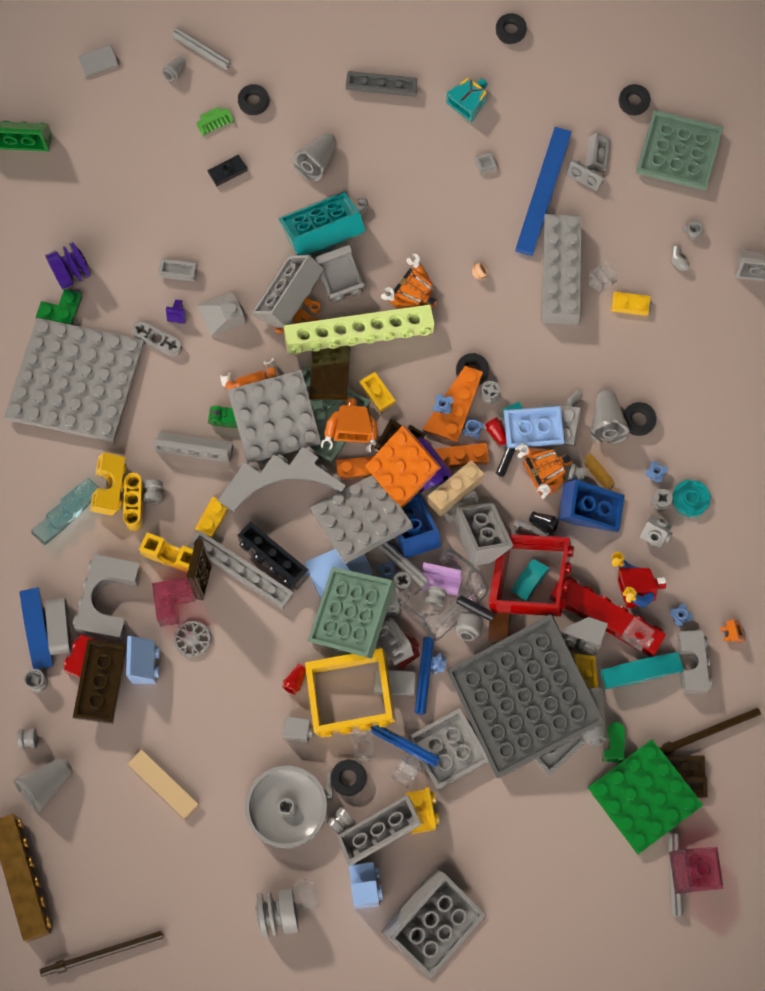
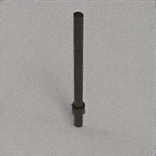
M755 708L674 742H666L659 748L666 755L672 754L676 749L760 716L761 711L759 708Z
M162 931L66 961L64 959L56 961L53 965L39 969L40 975L44 977L56 972L58 974L67 972L69 968L163 939Z

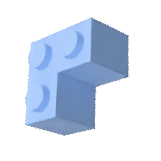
M374 862L349 866L354 908L362 909L380 906L379 901L383 900L381 885L377 886L376 880L380 879L379 868L374 867Z

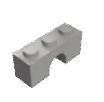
M704 630L680 631L677 635L679 656H690L696 664L695 669L682 672L683 694L707 693L710 687H712V676L708 675L710 657L706 656L705 649L708 648V638L704 636Z

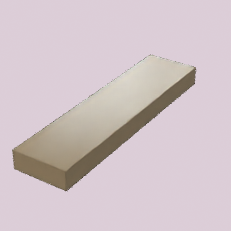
M142 749L128 763V766L184 820L199 806Z

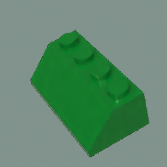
M24 121L0 122V149L49 152L52 136L49 124L43 122L27 123Z

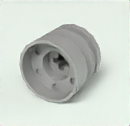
M292 888L278 890V900L275 901L271 892H267V902L264 901L262 893L257 894L256 918L263 938L269 937L268 928L270 927L273 936H277L278 926H282L285 935L299 932Z

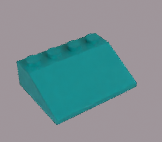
M345 192L278 218L296 256L310 255L313 252L325 250L328 246L340 244L350 237H357L365 232L360 212Z

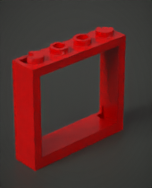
M508 534L513 544L511 549L563 552L555 604L501 600L510 553L509 549L495 561L488 600L491 611L542 616L551 614L561 617L562 610L566 609L565 592L569 590V580H567V577L572 571L570 557L574 556V546L571 545L570 538Z

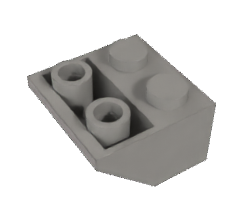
M588 617L564 628L562 635L569 649L577 648L583 654L597 655L608 623Z

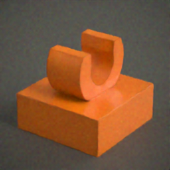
M734 619L727 621V626L720 628L722 632L729 631V636L723 638V641H734L737 643L746 641L740 621Z

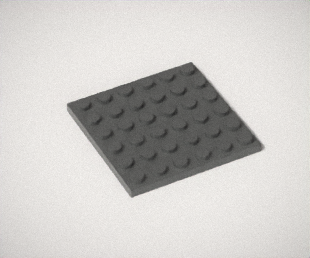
M551 614L447 670L497 778L513 772L606 723Z

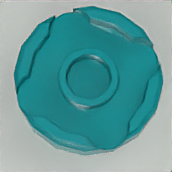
M684 480L674 488L672 504L681 515L698 517L709 507L710 492L707 486L700 481Z

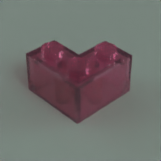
M187 578L152 583L158 624L160 627L179 624L177 605L196 601Z

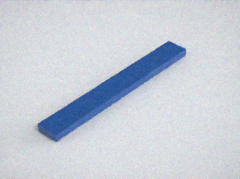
M554 127L515 252L530 256L534 254L544 222V215L547 213L572 131Z

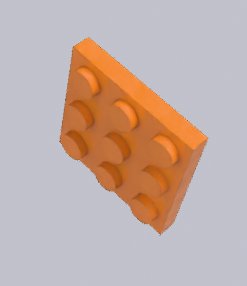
M401 426L365 465L367 470L401 508H404L441 468L406 426Z

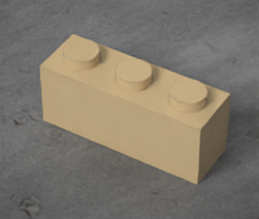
M471 460L429 494L427 504L441 517L484 481V473Z

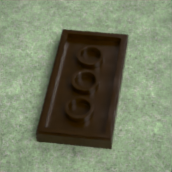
M346 345L335 349L326 348L315 352L312 351L309 399L347 400L350 346Z
M202 540L195 541L186 576L197 600L204 599L212 568L210 557Z
M87 640L73 719L108 724L114 723L127 653L126 644Z

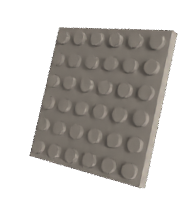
M37 318L4 416L5 419L114 443L143 350L144 340Z

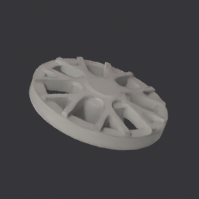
M188 621L181 624L174 634V645L177 651L185 657L194 658L201 656L210 646V632L204 624L198 621ZM192 625L193 631L188 632L186 626ZM198 626L203 628L199 634L195 632ZM180 631L186 633L184 638L178 636ZM200 636H207V641H200ZM185 641L186 645L179 648L177 643ZM198 644H201L204 648L200 652L195 648ZM188 646L193 647L192 654L186 653Z

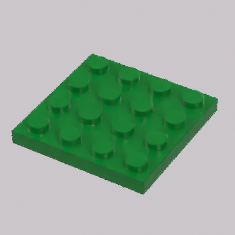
M653 739L588 787L589 791L638 855L703 806L702 802Z

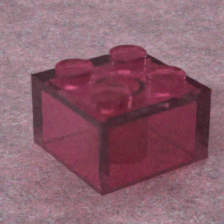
M718 847L682 849L669 852L675 894L724 889Z

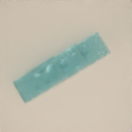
M90 478L84 480L60 499V504L46 514V519L31 530V534L45 546L89 506L93 492L100 487Z

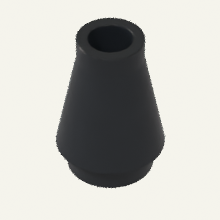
M533 511L529 522L535 524L546 533L554 534L558 527L559 519L553 515Z

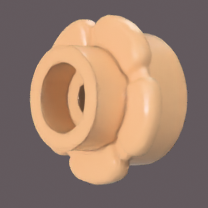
M480 262L473 265L472 274L476 279L483 280L488 275V269Z

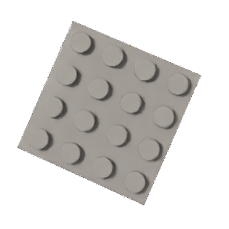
M302 370L227 390L247 464L271 458L273 454L278 456V454L282 455L300 450L302 446L307 448V446L311 447L321 444Z
M373 475L342 490L341 493L338 492L310 507L312 514L344 564L413 528L411 521L400 505L390 497Z

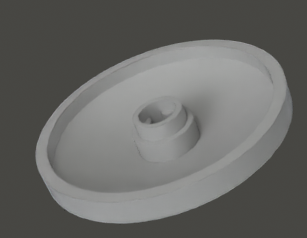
M296 766L274 767L261 774L251 785L245 802L246 818L251 830L264 843L281 849L296 848L308 843L321 830L327 815L326 795L320 782L310 772Z

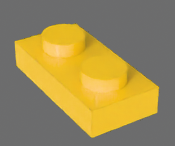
M614 291L611 311L648 316L650 296Z
M376 372L359 381L361 387L380 413L396 404L395 399Z
M212 497L196 525L195 531L198 532L200 530L213 539L229 509L218 502V498Z

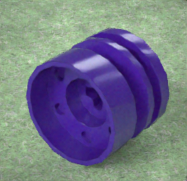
M74 242L69 243L72 250L70 253L65 246L62 247L64 252L62 257L56 250L45 255L62 290L73 285L72 276L74 275L79 281H82L80 272H83L86 278L91 277L88 263Z

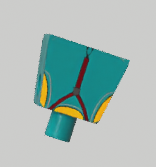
M467 78L446 93V103L472 122L486 102L487 92L485 89L488 87V83L483 78L477 83Z

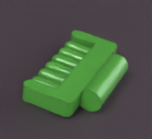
M217 107L200 115L201 120L196 122L202 136H205L206 133L214 129L216 130L217 126L221 128V124L225 126V122L229 124V121L233 123L234 120L227 108L220 110Z

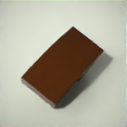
M494 612V618L491 622L489 621L488 641L500 642L509 637L511 613Z

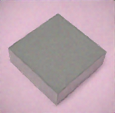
M492 152L474 157L480 175L497 170Z

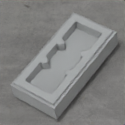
M161 258L158 276L195 282L198 264Z

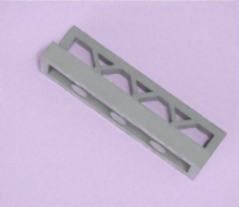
M158 432L157 439H153L154 449L159 453L230 463L233 443L163 432Z

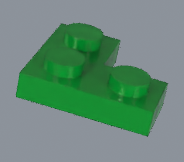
M64 289L59 305L41 301L35 318L73 325L83 297L82 293Z

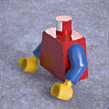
M616 551L611 556L613 559L612 565L614 567L619 566L617 583L626 609L636 606L644 608L656 600L657 590L666 589L665 578H654L650 568H640L631 565L624 560V555L619 551Z

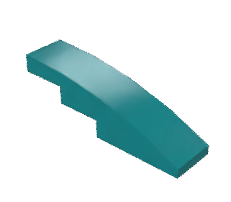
M675 652L600 670L607 690L640 684L643 681L659 679L666 675L678 674L683 672L684 668L679 653Z

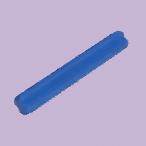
M431 637L423 638L415 713L419 715L426 713L434 638Z
M379 725L371 727L370 732L434 767L438 766L440 757L385 727H379Z

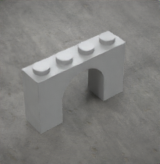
M94 554L93 560H90L88 565V571L90 572L88 578H85L83 583L84 594L83 597L79 598L78 615L74 616L73 626L76 632L80 634L123 642L128 625L127 621L124 618L98 612L95 608V597L103 586L110 583H121L138 587L142 567L137 562Z

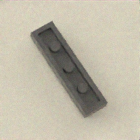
M348 71L345 87L346 90L415 97L417 78Z

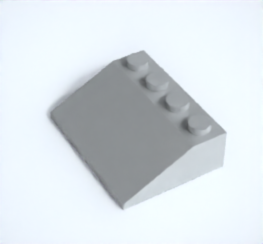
M436 869L381 932L431 979L486 914L446 874Z

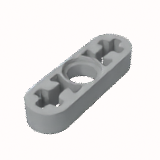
M145 322L134 324L132 331L135 338L144 340L145 344L169 356H177L181 353L182 346L177 338ZM144 328V330H145V332H146L147 334H145V333H143V332H141V333L139 334V333H138V329H139V330H142V329ZM156 335L162 336V340L159 343H154L152 338ZM174 344H176L177 348H172V350H170L169 345L173 346Z

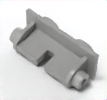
M575 160L571 161L566 174L595 191H598L600 184L605 180L602 173L600 174L593 169L589 170V167Z
M519 518L515 521L510 533L513 535L553 537V535Z

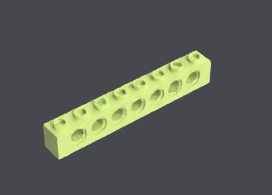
M424 305L284 325V339L287 354H300L305 351L315 352L320 349H335L346 345L371 344L375 341H391L395 338H410L416 335L426 336L433 333L435 323L431 306Z

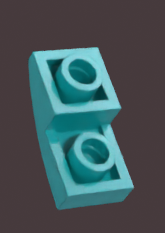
M532 559L517 579L511 592L526 601H530L537 586L543 583L550 568Z

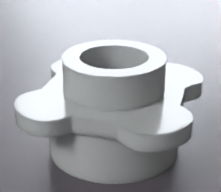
M694 220L688 226H684L683 232L690 236V240L695 241L698 236L704 235L705 229L702 228L701 223Z

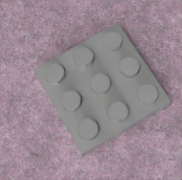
M460 708L408 736L409 741L440 757L437 767L419 759L437 791L489 762L481 743Z

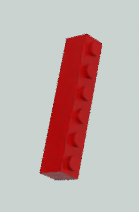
M567 577V580H569V590L565 592L564 598H566V609L582 619L590 617L608 623L605 632L648 657H654L666 636L663 633V629L656 625L651 626L646 623L643 617L630 614L629 610L621 605L616 606L611 603L612 601L608 597L599 596L594 593L592 588L588 586L583 587L573 577ZM558 583L550 595L549 600L556 602Z

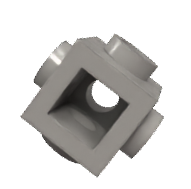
M651 515L640 538L646 540L651 546L661 548L664 542L668 543L673 534L669 532L672 525L663 518Z

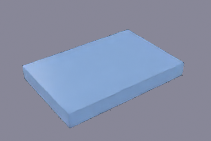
M561 406L503 411L507 449L516 448L522 443L528 447L564 445Z
M334 549L304 562L306 568L309 569L310 577L320 598L323 596L332 567L373 575L365 554L344 564Z

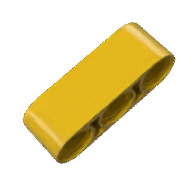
M134 472L129 473L124 480L123 520L131 531L141 529L144 515V483L140 475ZM133 481H138V482H139V483H138L136 486H134V487L130 486V484H131ZM138 499L136 504H130L131 500ZM132 517H137L136 522L129 523Z

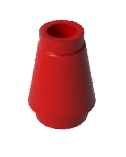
M496 417L485 424V430L499 446L506 444V434L502 420Z
M297 664L283 680L282 688L286 692L296 695L301 690L306 675V667Z

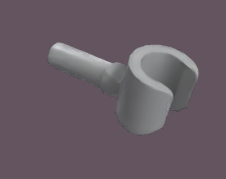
M331 772L327 773V789H324L327 801L333 799Z

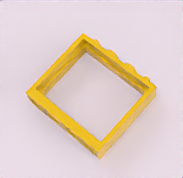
M383 648L375 649L372 659L355 654H347L305 662L313 729L316 735L321 736V738H329L334 733L340 732L341 735L352 733V730L360 729V731L371 730L372 726L386 727L396 722L387 655ZM378 662L386 714L321 725L314 674Z

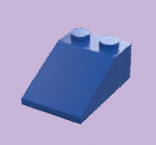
M575 479L563 485L558 519L572 525L619 532L625 495Z
M417 494L402 508L411 521L413 528L395 537L405 558L441 547L439 530L420 494Z

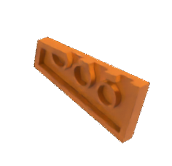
M465 366L444 396H451L454 400L451 404V413L433 412L422 431L458 443L483 372Z

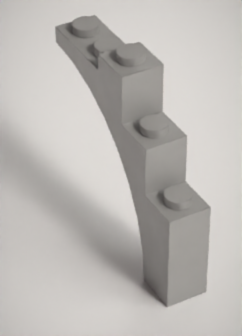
M302 446L290 465L287 464L288 460L280 454L278 456L273 454L261 473L258 472L259 468L253 463L249 462V464H246L244 462L218 499V502L234 512L254 492L267 485L287 480L313 481L326 485L340 493L346 485L343 484L344 480L339 476L328 474V469L323 465L318 464L317 466L314 464L318 459L315 450L308 446L307 448Z

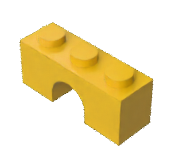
M103 452L98 457L95 475L104 477L108 481L109 488H97L93 492L90 511L112 516L120 510L122 500L119 498L124 488L122 477L127 468L125 457Z
M148 532L139 548L141 555L145 558L186 573L188 572L193 553L191 548L183 545L181 548L175 547L167 543L164 538Z

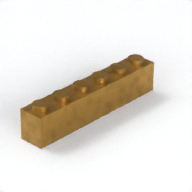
M10 814L0 818V862L22 939L28 943L50 935L52 922L49 915L46 916L45 914L46 901L44 896H40L38 888H41L38 876H34L33 868H35V863L32 856L29 857L28 855L29 843L27 838L23 837L21 831L24 829L23 822L20 817L18 818L16 815Z

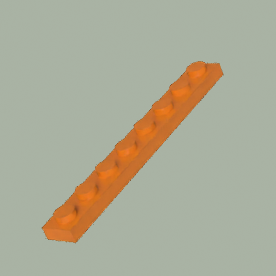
M487 443L435 449L449 468L465 466L471 460L476 465L489 463ZM374 456L336 460L338 476L343 480L371 476L372 474L365 465Z

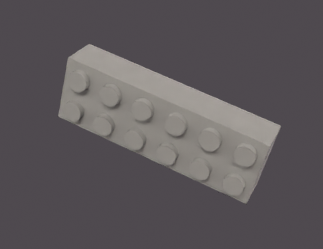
M545 214L543 222L541 323L578 324L581 288V215Z

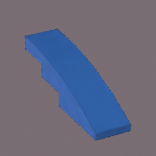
M36 587L19 591L33 669L51 667L54 663L49 652L47 623L40 589Z

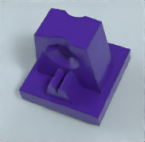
M175 299L173 307H166L167 321L185 324V310L183 309L182 300Z

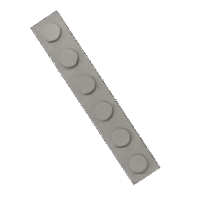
M200 530L188 544V548L194 549L195 541L202 540L211 563L282 610L294 595V592Z

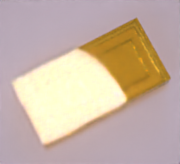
M592 454L586 456L584 465L604 489L612 490L615 481Z

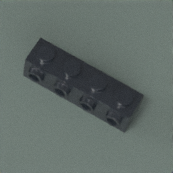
M251 521L237 535L240 542L239 546L246 552H252L254 559L260 564L264 562L273 575L282 577L283 583L289 588L294 587L298 590L310 577L309 569Z

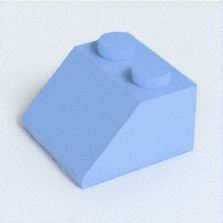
M127 636L126 676L132 684H156V678L160 676V668L157 666V658H160V647L157 646L154 640Z

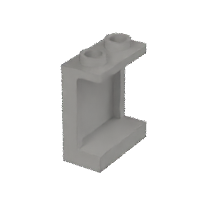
M350 245L315 257V261L324 269L320 275L330 302H340L345 299V296L350 294L356 296L362 293L365 284L362 283L352 257Z

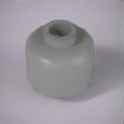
M470 610L461 613L455 628L457 634L465 641H472L478 638L481 634L483 619Z

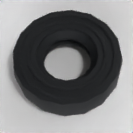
M514 13L501 16L495 28L499 40L507 44L520 42L525 37L527 31L525 20L520 15ZM508 24H514L518 30L515 33H507L504 28Z
M257 84L245 86L238 94L239 107L248 115L262 114L269 105V95L266 89ZM251 95H257L260 97V101L258 104L251 105L247 102V98Z
M632 84L623 88L618 102L623 112L635 116L641 115L648 109L651 97L645 87ZM637 95L641 98V102L638 105H632L629 103L628 97Z
M468 353L462 356L456 365L457 377L465 366L476 364L480 371L483 372L479 385L483 384L489 375L487 360L476 353Z
M632 403L623 412L629 427V433L632 435H647L656 425V413L646 403ZM635 413H642L646 416L647 421L643 425H637L633 422L632 416Z
M350 759L337 763L332 769L330 777L335 791L344 796H353L361 792L367 780L366 771L363 766L357 761ZM347 770L353 771L357 777L355 783L349 786L341 781L342 773Z

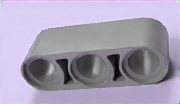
M66 598L46 600L45 611L50 655L71 653L72 646Z

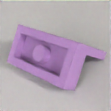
M423 563V574L429 579V583L423 589L428 590L429 586H436L445 589L447 594L459 595L463 580L461 570Z

